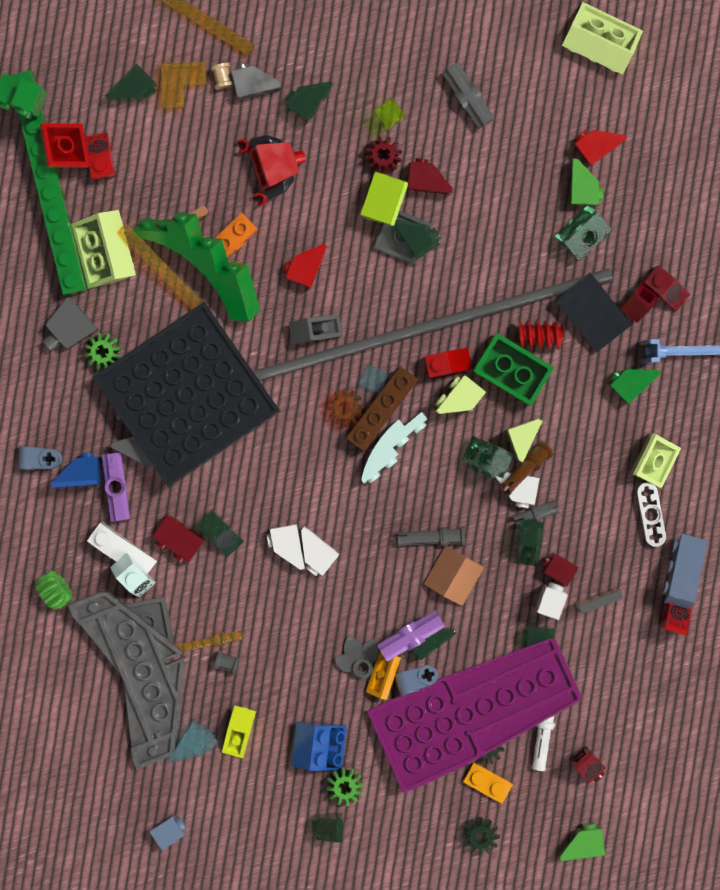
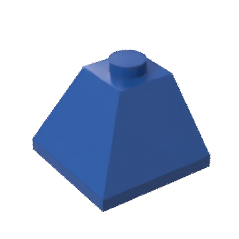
M81 453V458H75L51 483V486L66 487L101 484L100 457H94V453Z

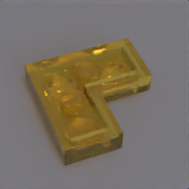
M206 62L161 63L162 109L185 108V86H207Z

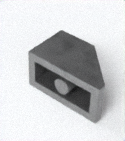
M248 64L236 66V70L231 71L239 100L282 90L281 83L254 66L249 67Z

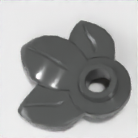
M347 637L344 644L345 654L335 657L336 663L342 671L352 672L355 677L366 679L372 674L373 662L378 657L377 643L374 639H370L363 645L359 640ZM361 663L367 667L363 672L358 670V665Z

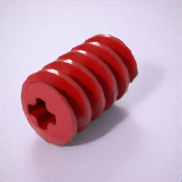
M518 320L517 340L522 348L528 342L530 349H533L535 342H537L539 349H542L544 343L547 344L548 349H551L553 343H555L558 350L560 349L564 338V321L559 328L556 321H553L551 327H549L548 321H544L542 327H540L539 321H535L532 327L529 320H526L524 326H522L521 320Z

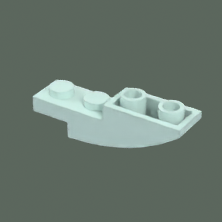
M422 412L405 426L398 419L384 433L367 460L361 479L363 483L369 481L371 484L380 476L378 471L384 466L389 469L398 461L395 457L399 454L393 447L397 445L400 448L409 440L407 436L413 430L417 434L426 426L424 421L427 418Z

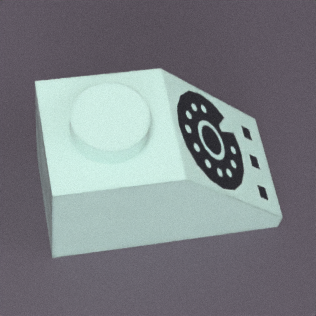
M128 553L110 567L116 579L130 593L138 597L142 596L156 583Z

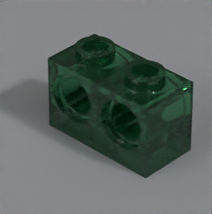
M472 435L461 460L469 463V469L491 479L495 475L503 479L514 454Z

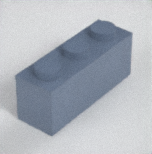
M681 534L678 540H674L671 553H674L673 561L670 560L667 568V574H670L669 582L665 581L662 594L666 595L664 603L691 609L695 604L708 540Z

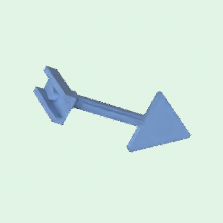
M660 339L639 341V346L645 345V358L639 359V363L660 362V358L675 355H720V346L666 347L665 344H660Z

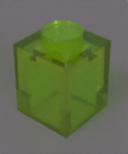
M393 97L374 110V115L387 132L405 119V114Z

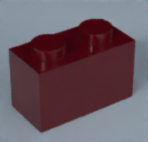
M170 514L165 517L152 536L155 539L154 544L163 550L168 548L173 551L174 554L172 556L182 563L184 561L189 563L205 541L203 537Z

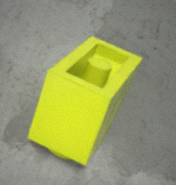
M234 706L222 753L244 758L256 711Z

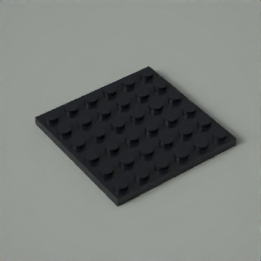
M205 302L93 376L99 388L168 488L280 413L273 399Z

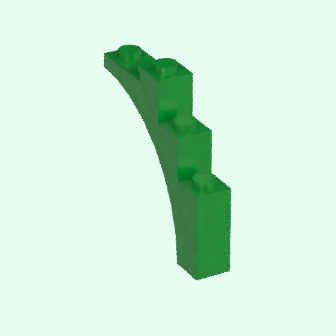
M178 212L171 220L144 218L132 229L134 238L150 240L164 245L179 253L198 268L218 292L230 320L250 322L260 311L248 264L236 261L228 262L222 239L203 238L196 214Z

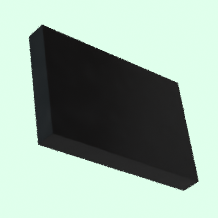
M590 272L555 300L596 353L632 325Z

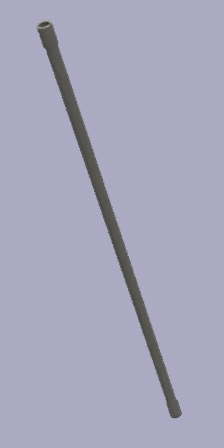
M610 268L591 273L599 284L613 281ZM583 277L257 369L253 372L260 381L561 295ZM115 411L117 421H122L117 412Z

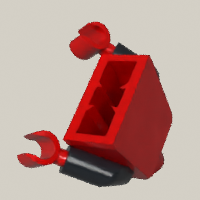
M270 135L251 138L250 141L245 139L237 141V144L246 143V148L238 151L242 154L250 153L261 190H266L265 193L259 192L253 196L255 198L261 195L264 199L257 206L265 205L267 199L271 200L285 193L294 182V175L299 173L297 165L306 162V155L303 150L293 152L289 142L283 143L281 139Z

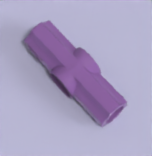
M122 453L102 455L110 520L130 519ZM115 480L119 481L122 485L119 493H114L110 488L111 483Z
M436 610L416 622L412 621L397 630L396 634L383 640L377 646L388 662L407 649L409 651L417 647L427 637L444 628L445 625Z

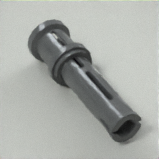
M465 526L457 529L442 527L440 530L398 532V546L441 544L443 547H447L448 544L466 546Z

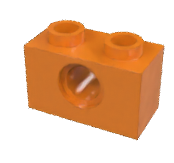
M241 212L215 238L222 239L227 258L230 259L258 232V229Z

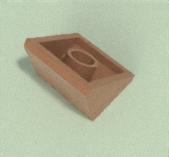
M447 546L444 547L424 584L442 596L463 606L485 567Z

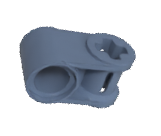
M19 446L18 469H55L62 463V455L58 450ZM50 455L55 457V461L51 462V465L49 461H46V457Z
M426 665L396 674L394 678L400 696L402 697L434 684L438 680L437 670L433 666ZM426 671L435 675L432 676V681L430 682L427 679H422Z

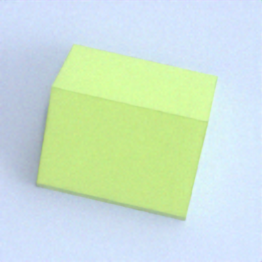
M534 419L506 429L516 460L524 461L542 423L541 420Z
M649 433L630 473L662 488L681 448L654 433Z

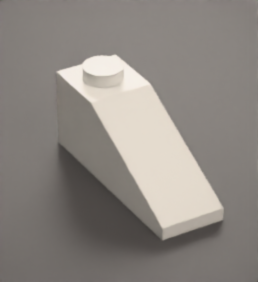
M104 522L97 526L87 540L116 562L128 553L147 573L150 572L157 562Z

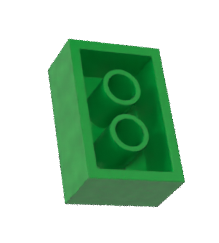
M495 333L472 372L526 405L532 406L555 367L502 335Z

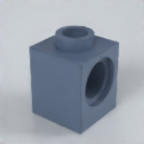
M172 814L152 827L150 833L160 849L163 850L185 836L186 831L184 829L187 827L181 817L176 818Z

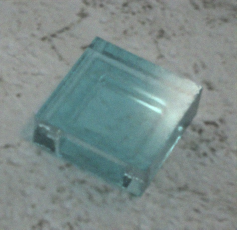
M369 364L360 385L380 394L389 374Z

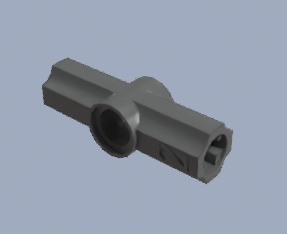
M458 62L442 72V75L452 88L457 102L463 110L467 111L478 129L483 128L495 119L483 101V96L473 81L469 80Z

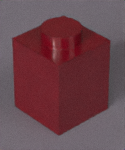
M642 282L629 295L620 310L638 323L652 309L660 296Z
M555 552L552 556L548 555L542 564L545 567L544 573L565 586H568L579 568Z

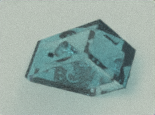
M194 719L171 756L170 761L177 762L202 756L207 750L211 752L218 741L215 739L217 733Z

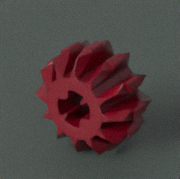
M381 136L378 137V145L373 140L370 141V145L374 149H365L366 153L372 154L365 157L366 162L373 161L369 165L370 170L376 165L378 166L376 172L380 173L381 168H384L386 175L389 174V166L394 171L397 170V166L393 161L397 163L402 162L401 158L396 157V155L402 154V150H394L398 146L397 141L389 145L391 137H387L386 143H383ZM378 152H389V154H387V157L389 159H378L380 155Z

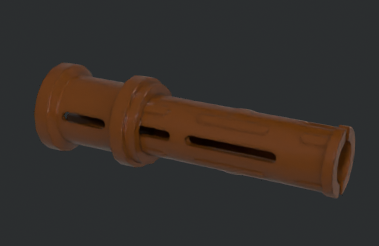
M539 441L535 444V449L531 453H527L523 463L499 485L501 491L507 486L509 487L504 492L505 495H511L532 471L539 470L544 460L552 457L553 452L549 445Z

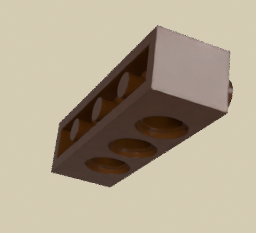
M400 366L347 436V439L365 451L418 379Z

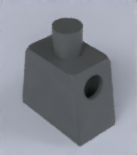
M68 297L46 323V327L52 333L43 340V343L51 351L60 343L66 349H70L96 333L99 329L78 305Z

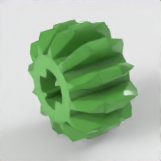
M98 333V341L90 337L89 340L93 345L84 346V348L91 350V353L84 354V357H92L88 362L90 366L97 361L96 370L101 369L102 363L105 369L109 366V362L111 364L115 362L113 360L114 357L117 359L122 357L119 354H115V351L122 350V346L114 347L118 339L114 338L109 342L111 334L107 333L103 340L102 334ZM101 346L109 350L105 358L102 355H98V350H101Z
M52 570L39 577L36 581V590L49 608L57 610L68 604L72 599V591L69 588V584L66 583L65 578H62L59 573Z
M341 767V775L334 770L333 776L336 779L331 777L327 779V782L333 785L327 786L326 791H334L330 794L329 798L334 799L338 796L336 802L338 805H340L342 799H345V805L349 806V798L356 803L358 799L355 794L363 795V791L358 788L363 787L364 782H356L361 778V775L358 773L353 777V768H350L349 773L345 774V767ZM344 781L349 782L351 789L342 791V786L339 784L341 782L344 784Z

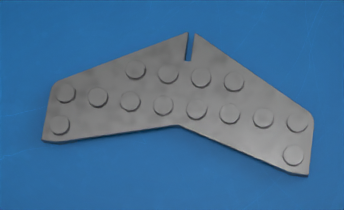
M101 591L70 603L68 607L73 618L84 628L123 678L131 738V753L136 770L170 757L175 749L186 656L166 663L165 660L181 655L184 651L108 591Z

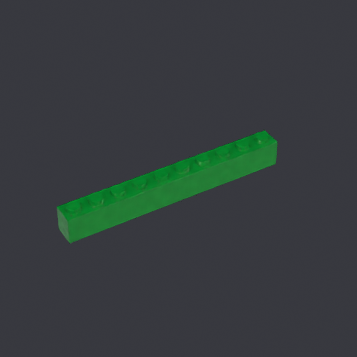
M31 70L10 75L19 80L24 79L37 85L35 74ZM42 107L38 118L32 116L30 120L20 115L19 118L62 293L68 296L88 291L58 167H47L40 129L41 123H47Z

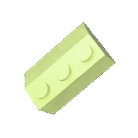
M582 2L562 46L587 57L593 62L608 67L611 71L623 75L643 30Z
M119 210L97 213L71 224L88 289L121 281L136 275Z

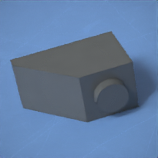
M339 314L289 322L292 344L343 336Z
M134 437L113 442L110 446L149 468L153 466Z

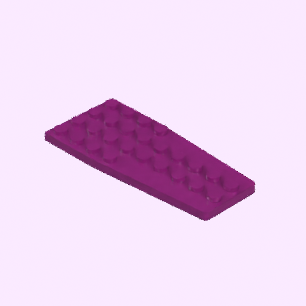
M550 638L440 678L430 686L402 697L399 696L367 712L403 794L472 763L580 702L582 695L557 641Z

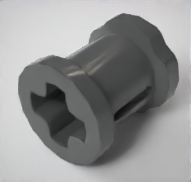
M219 650L213 669L217 670L219 668L231 672V675L235 676L241 657L237 656L235 658Z

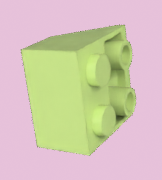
M465 375L462 378L456 377L449 386L452 391L448 396L443 394L435 405L438 407L436 412L441 414L472 410L486 392Z

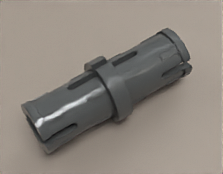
M555 500L538 507L535 505L531 506L530 510L512 515L514 521L524 519L515 523L517 529L535 521L539 523L543 518L558 514V507L548 510V508L557 505Z

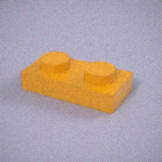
M381 651L379 652L366 690L367 693L387 700L401 657L396 656L387 662Z
M476 762L472 763L463 779V782L501 804L513 783Z

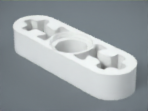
M644 482L638 486L636 491L644 536L649 545L658 547L666 540L658 490L654 484ZM645 486L653 490L649 497L651 502L655 500L656 505L648 504L643 507L642 503H647L646 496L641 495V492L645 490ZM649 508H654L657 511V518L653 521H648L645 517V512ZM659 522L660 527L655 526L656 532L661 534V537L655 543L653 539L649 538L650 535H653L652 527L647 529V524L654 525Z

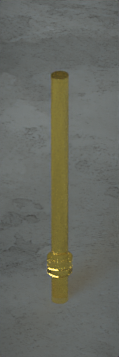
M242 630L227 634L221 632L216 633L213 637L176 644V646L186 652L214 645L218 647L224 646L228 642L244 639Z

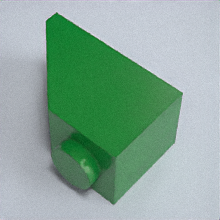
M626 369L622 372L618 370L609 378L612 382L608 386L628 405L661 372L659 370Z

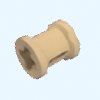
M221 63L210 67L211 71L214 72L216 81L214 87L216 90L234 86L229 73L230 63Z

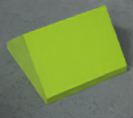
M375 172L361 216L367 220L394 226L408 183Z

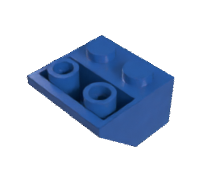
M297 721L291 766L309 771L341 770L347 726L313 721Z

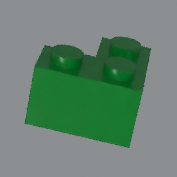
M3 73L0 79V107L10 111V108H14L18 115L30 120L32 116L38 118L48 95L47 91L39 85L24 79L19 80Z

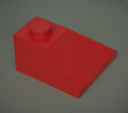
M40 124L47 167L90 166L83 124Z

